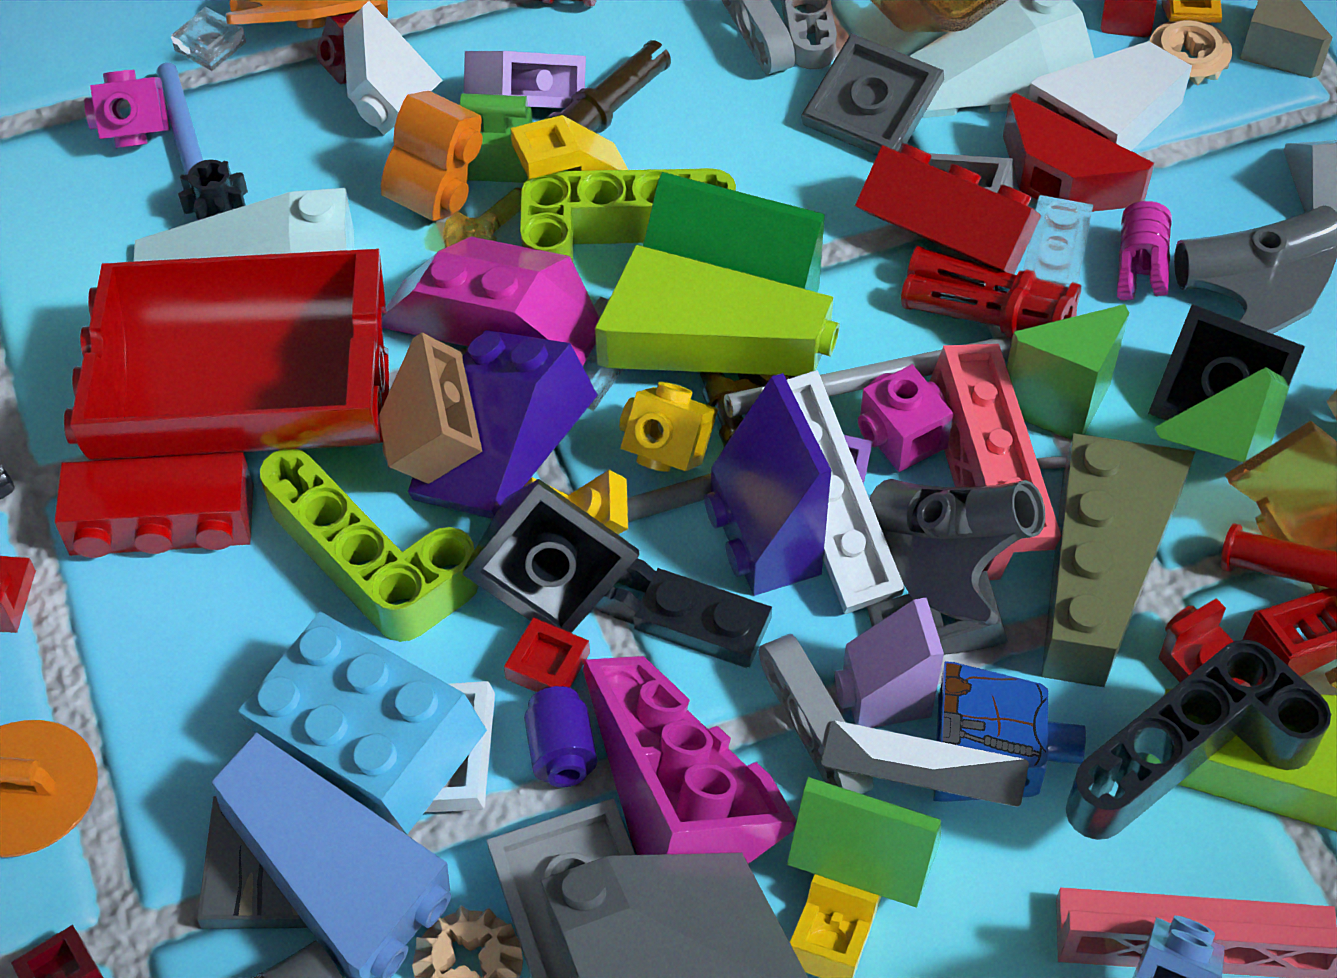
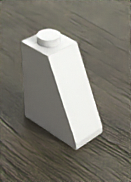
M1147 41L1037 77L1030 84L1028 99L1132 151L1182 104L1192 65Z

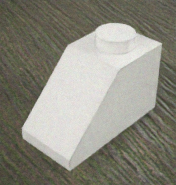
M368 1L343 26L347 97L356 105L360 116L368 124L376 126L385 135L395 127L398 112L407 94L427 90L432 91L443 80L374 5Z

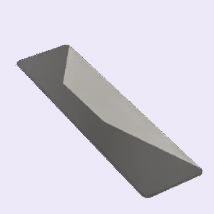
M832 721L830 724L821 760L822 766L1014 807H1018L1022 803L1029 762L1022 758L840 721Z

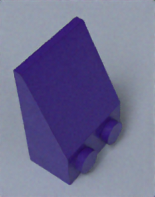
M485 330L480 336L475 338L462 358L482 452L429 484L412 477L407 491L412 500L493 519L504 499L525 486L598 396L571 343Z
M783 373L770 378L711 467V492L704 495L706 511L712 526L715 529L723 527L729 540L726 542L725 547L731 569L736 577L745 576L753 596L822 575L832 470Z

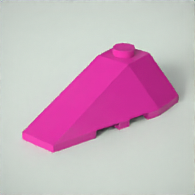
M644 656L585 659L583 672L632 845L637 855L742 853L749 864L794 831L797 820L771 775L757 762L748 766L744 764L729 749L731 738L719 726L707 729L687 710L690 699Z

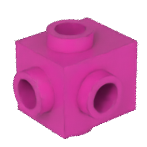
M135 69L103 73V84L90 85L92 97L84 98L85 114L89 128L91 130L98 129L99 139L114 138L116 148L148 144L146 133L170 130L161 78L136 79ZM125 99L131 106V112L127 118H124L120 113V105Z
M911 364L893 374H882L875 378L867 387L863 388L858 425L864 439L873 441L872 447L878 446L895 469L901 472L948 447L953 412L946 405L940 388L932 381L927 382L915 366Z

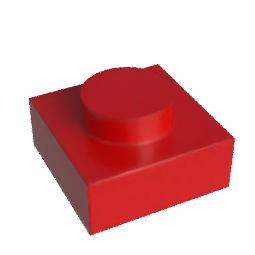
M533 617L504 665L505 679L535 692L554 686L570 688L584 665L585 659L590 654L589 640Z

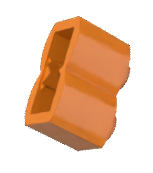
M429 90L407 94L397 115L393 136L394 146L384 166L381 179V195L432 221L454 216L463 207L468 197V164L476 158L482 146L483 137L480 133L481 115Z

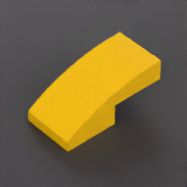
M814 874L807 902L790 940V944L804 971L819 978H854L882 896Z

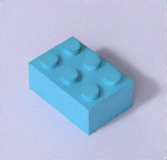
M319 611L237 711L255 733L257 732L407 835L487 731L463 692Z

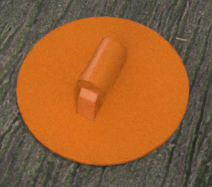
M23 720L0 726V857L27 855L54 844L74 829L90 808L98 785V767L88 743L74 730L62 724L45 720Z

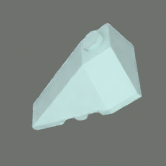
M1001 0L910 55L912 58L944 70V81L922 118L954 116L959 111V108L988 105L990 112L1007 111L1009 98L1014 93L1028 99L1030 84L1037 77L1095 59L1083 13L1073 0Z
M346 188L287 192L135 240L133 262L354 250V228Z

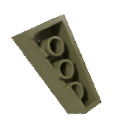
M1073 433L1062 478L1058 526L1062 536L1054 553L1041 677L1105 687L1169 522L1181 496L1196 451Z

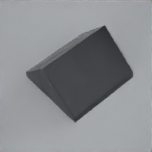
M1191 304L1148 414L1167 421L1265 367L1284 377L1290 388L1305 345Z
M537 479L504 499L465 565L463 575L531 621L534 617L572 633L638 558L639 549L546 483Z

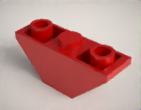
M1014 93L1009 98L1003 139L1009 158H1013L1019 191L1063 214L1127 208L1133 203L1145 201L1154 162L1017 93Z

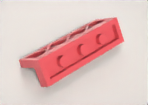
M999 343L943 345L930 381L940 388L946 405L953 412L948 447L944 451L955 487L990 486L1027 480L1038 488L1045 506V523L1041 533L1034 537L1020 539L995 556L983 569V571L987 572L989 580H1000L1014 552L1055 550L1062 535Z
M1060 887L1056 897L1058 962L1137 967L1156 917L1171 923L1174 916H1182L1214 931L1215 937L1213 941L1225 946L1222 974L1277 978H1337L1335 906Z

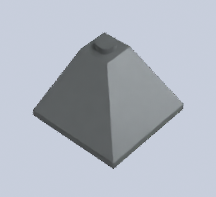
M742 853L605 856L540 880L551 930L571 978H808Z

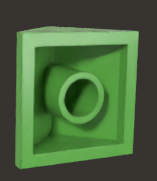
M1125 304L1013 333L1007 370L1025 422L1072 440L1073 433L1085 435L1111 384L1130 313Z
M1265 367L1154 428L1161 439L1264 468L1289 386L1284 377Z
M808 777L802 795L787 865L917 908L940 844L941 820Z

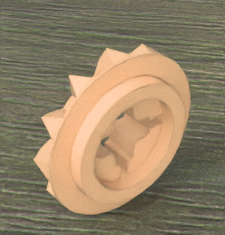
M1192 20L1166 22L1155 29L1149 41L1192 65L1189 79L1197 86L1204 78L1217 80L1222 70L1228 69L1232 57L1231 43L1226 35L1218 28L1205 22ZM1182 45H1185L1186 50H1189L1190 54L1197 56V58H1189L1186 52H1181Z
M461 905L455 913L439 918L422 937L416 938V950L412 964L415 978H481L475 970L471 971L465 965L459 966L455 970L451 968L456 962L452 945L455 941L459 946L463 944L469 951L479 946L483 948L478 954L482 975L484 976L482 978H520L523 954L519 940L511 923L506 924L503 920L496 917L490 908L484 912L471 911Z

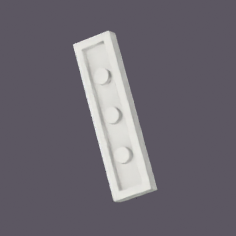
M818 370L788 379L787 382L832 470L823 561L844 614L901 596L905 587Z

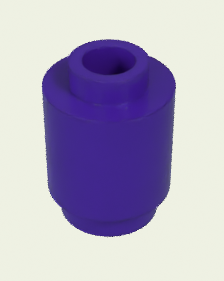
M554 686L540 690L530 698L528 702L529 709L524 716L533 773L539 780L550 783L555 787L577 785L595 769L598 762L587 705L579 699L578 693L569 687Z

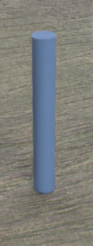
M163 63L158 66L156 73L157 77L161 78L169 120L184 173L188 175L191 167L203 161L177 68L172 63Z

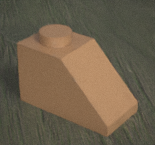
M421 332L411 341L381 409L379 420L384 441L382 446L388 467L429 484L481 453L482 447L461 352Z

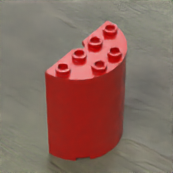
M379 248L101 264L97 287H91L88 294V306L91 317L90 325L83 326L81 329L82 366H75L72 374L75 396L74 407L66 408L64 413V431L67 442L69 444H78L88 459L95 461L242 451L256 452L280 449L363 446L384 442L379 414L389 393V349L384 346L382 333V315H386V302Z

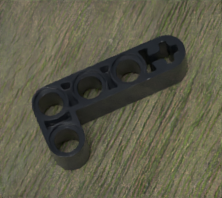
M1250 640L1234 641L1222 648L1082 762L1077 769L1065 809L1067 819L1074 830L1084 837L1095 840L1109 839L1125 829L1236 735L1273 767L1283 770L1299 769L1307 765L1312 759L1330 725L1331 712L1329 705L1321 694L1270 649ZM1232 678L1244 680L1251 687L1240 685ZM1185 715L1197 716L1204 720L1206 725L1194 723L1187 719ZM1282 723L1292 724L1299 728L1302 733L1291 731ZM1145 752L1152 754L1161 763L1146 762L1137 753ZM1116 781V783L1118 784V788L1115 793V796L1113 797L1109 794V792L1112 791V788Z

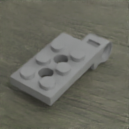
M614 798L487 839L488 850L531 978H571L551 930L540 880L605 856L635 855Z

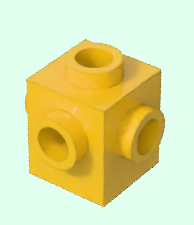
M658 382L657 388L652 387L638 391L635 398L630 397L626 402L619 422V429L625 432L620 449L637 454L636 462L653 470L668 472L671 467L683 471L693 469L703 463L718 408L691 400L693 392L685 387L668 382Z

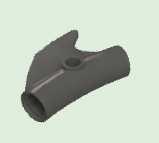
M1323 205L1298 216L1254 229L1217 236L1179 240L1174 253L1177 283L1182 290L1204 288L1233 298L1239 302L1245 312L1240 322L1274 334L1308 316L1328 284L1337 259V211L1332 207Z
M888 479L877 485L870 496L871 505L901 580L912 599L927 598L931 609L952 618L987 626L996 624L998 614L980 592L978 585L979 577L985 566L1011 544L1023 538L1037 536L1043 530L1045 506L1038 488L1027 480L990 486L939 487Z

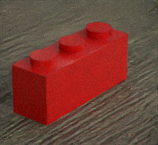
M902 143L899 151L884 145L881 146L855 207L992 268L1015 274L1041 218L1037 211L1028 206L1032 197L1003 184L1000 185L997 193L981 187L978 183L982 176L951 163L947 172L931 166L929 162L932 155L911 145Z
M243 451L62 462L55 525L69 556L82 555L97 558L108 553L142 551L149 554H160L172 549L205 548L209 550H222L229 546L250 545L254 485Z

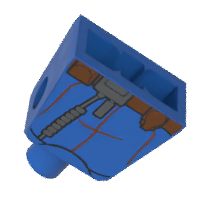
M944 662L938 693L936 741L1026 759L1029 762L1023 797H1033L1040 793L1047 769V761L1082 764L1086 743L1085 725L1048 722V688L1043 684L964 664ZM934 790L933 801L940 802L981 800Z

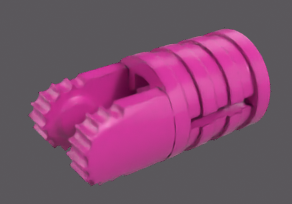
M1153 201L1136 202L1125 208L1122 213L1121 248L1119 251L1117 298L1120 300L1134 299L1137 289V274L1150 275V284L1155 296L1168 294L1172 214L1166 206Z

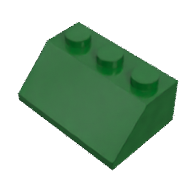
M662 172L658 180L643 247L818 292L825 214Z

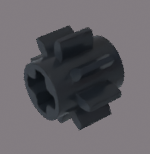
M203 160L193 165L188 175L180 176L183 191L178 193L183 212L184 214L195 212L197 221L246 206L243 196L248 193L244 174L243 172L231 174L228 161Z

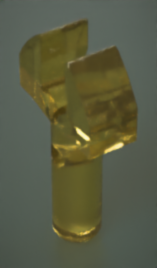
M514 188L477 218H468L459 211L454 213L445 222L443 231L445 248L469 237L497 242V238L493 236V233L521 211L522 188Z

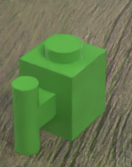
M462 93L460 106L481 115L482 118L480 131L483 137L482 146L476 158L468 164L467 180L524 183L528 176L512 146L511 128L532 123L531 107H528L527 96Z

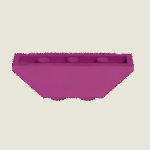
M469 237L438 251L402 282L386 307V315H382V328L413 335L423 332L436 340L468 347L485 330L571 343L583 366L596 344L595 327L600 318L570 256Z

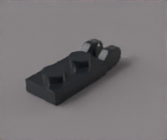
M638 558L617 582L644 592L645 595L642 601L636 598L630 591L612 586L595 606L601 613H605L608 616L612 615L616 619L633 624L635 630L744 668H750L772 619V606L657 568L655 571L644 560Z

